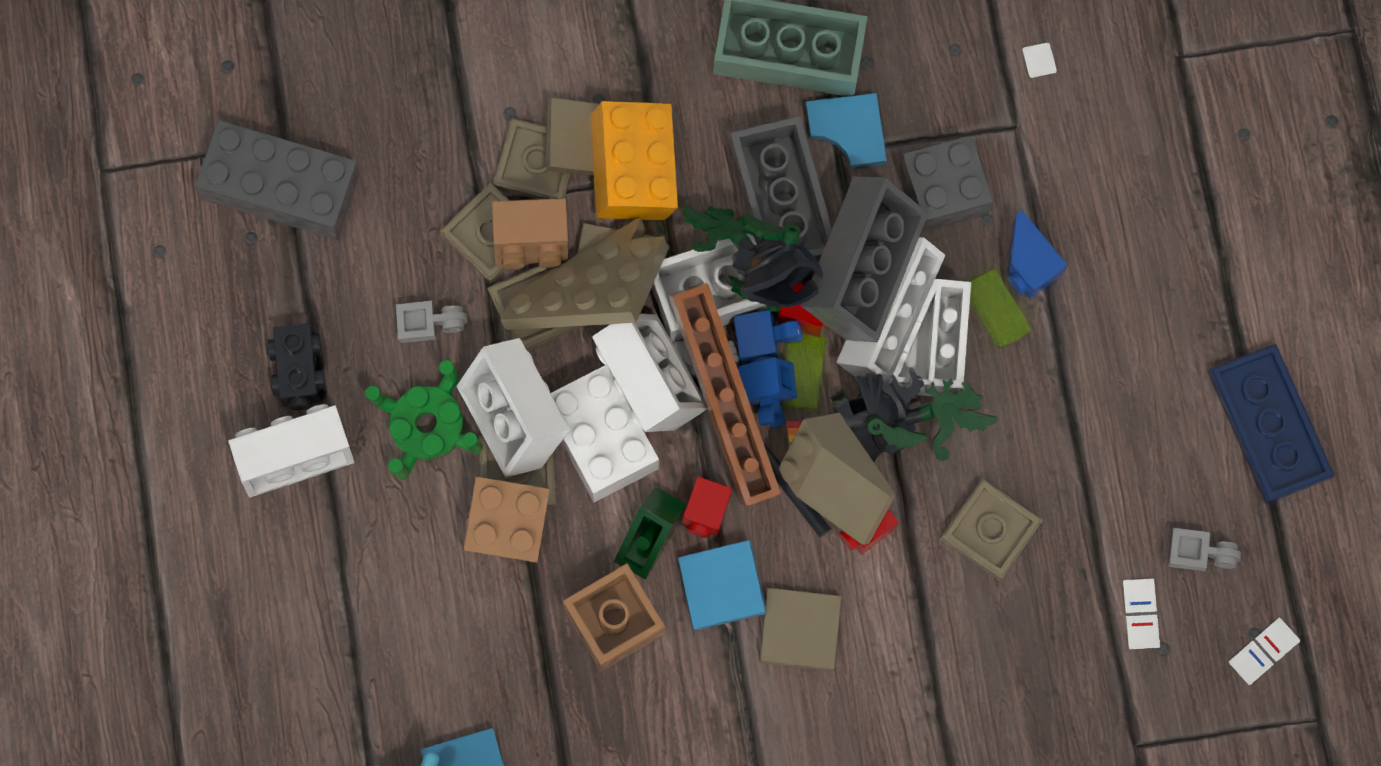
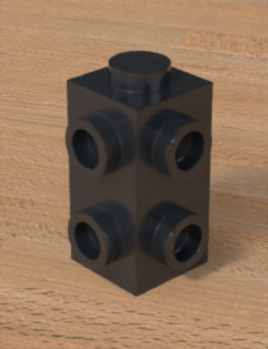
M310 323L273 327L274 339H268L270 361H276L277 374L271 375L273 396H280L283 407L289 406L290 410L309 409L312 407L311 404L320 403L319 391H325L323 369L316 370L315 356L322 355L320 335L313 334Z

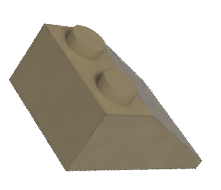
M840 413L804 419L778 468L783 479L788 483L796 497L862 545L870 543L896 496Z

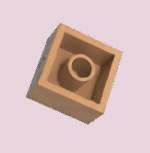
M566 198L492 202L495 265H503V268L519 269L524 267V264L539 263L541 267L550 268L560 266L561 262L568 261Z
M476 476L464 551L538 562L550 488Z
M628 564L623 565L563 600V610L601 672L665 635L666 627Z

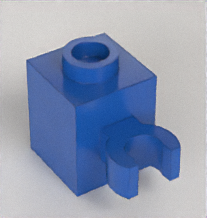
M770 310L734 316L739 356L744 365L774 357L781 359L779 343H793L803 340L801 326L798 321L786 322L776 326L775 318Z
M774 357L738 366L737 368L750 405L759 407L758 418L760 425L769 424L770 428L785 425V416L780 402L798 398L794 364Z

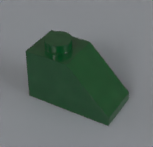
M655 486L640 506L614 562L620 566L628 564L634 574L646 580L673 535L687 504Z

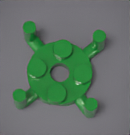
M444 360L439 365L443 378L438 388L416 386L409 389L398 401L384 395L376 386H369L365 390L366 398L375 407L391 414L390 434L404 454L401 459L394 458L390 460L388 468L400 480H404L409 476L416 460L429 461L443 455L445 456L451 453L457 446L472 454H479L483 450L482 442L474 433H464L465 426L461 408L451 396L460 374L449 360ZM427 414L434 415L437 419L435 429L429 433L420 432L418 430L419 419Z

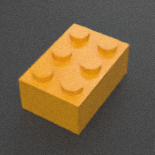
M602 101L591 113L596 218L666 220L678 208L671 104Z

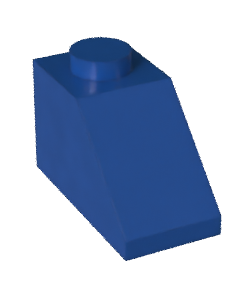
M1023 210L1016 214L1012 224L1007 274L1010 276L1008 281L1012 288L1020 295L1024 293L1031 300L1062 277L1068 265Z

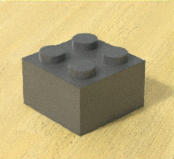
M972 135L902 155L899 168L908 196L928 212L921 233L989 215L993 199Z

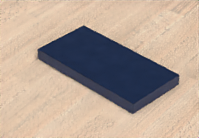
M1276 344L1209 369L1210 379L1265 504L1334 478V472Z

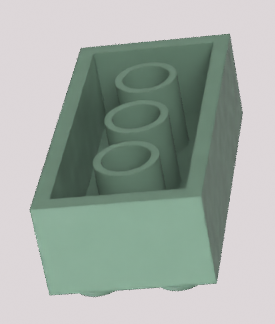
M724 0L713 74L848 97L854 96L868 16L772 0Z

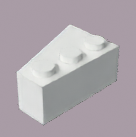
M934 279L893 372V375L896 376L900 384H906L911 378L908 369L910 367L914 368L916 375L922 377L924 382L923 387L920 388V393L916 395L933 396L924 390L925 387H931V382H934L935 390L941 393L944 388L942 381L948 382L950 379L953 380L954 384L950 386L949 392L956 393L958 388L961 391L963 390L961 383L964 382L971 282Z

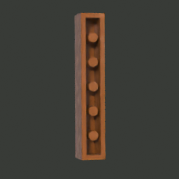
M701 283L668 295L740 503L747 507L780 495V489L708 283Z

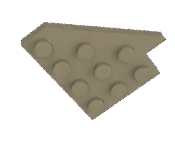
M633 220L514 293L500 319L505 330L636 323L669 249L665 238L643 237L646 229L642 220Z

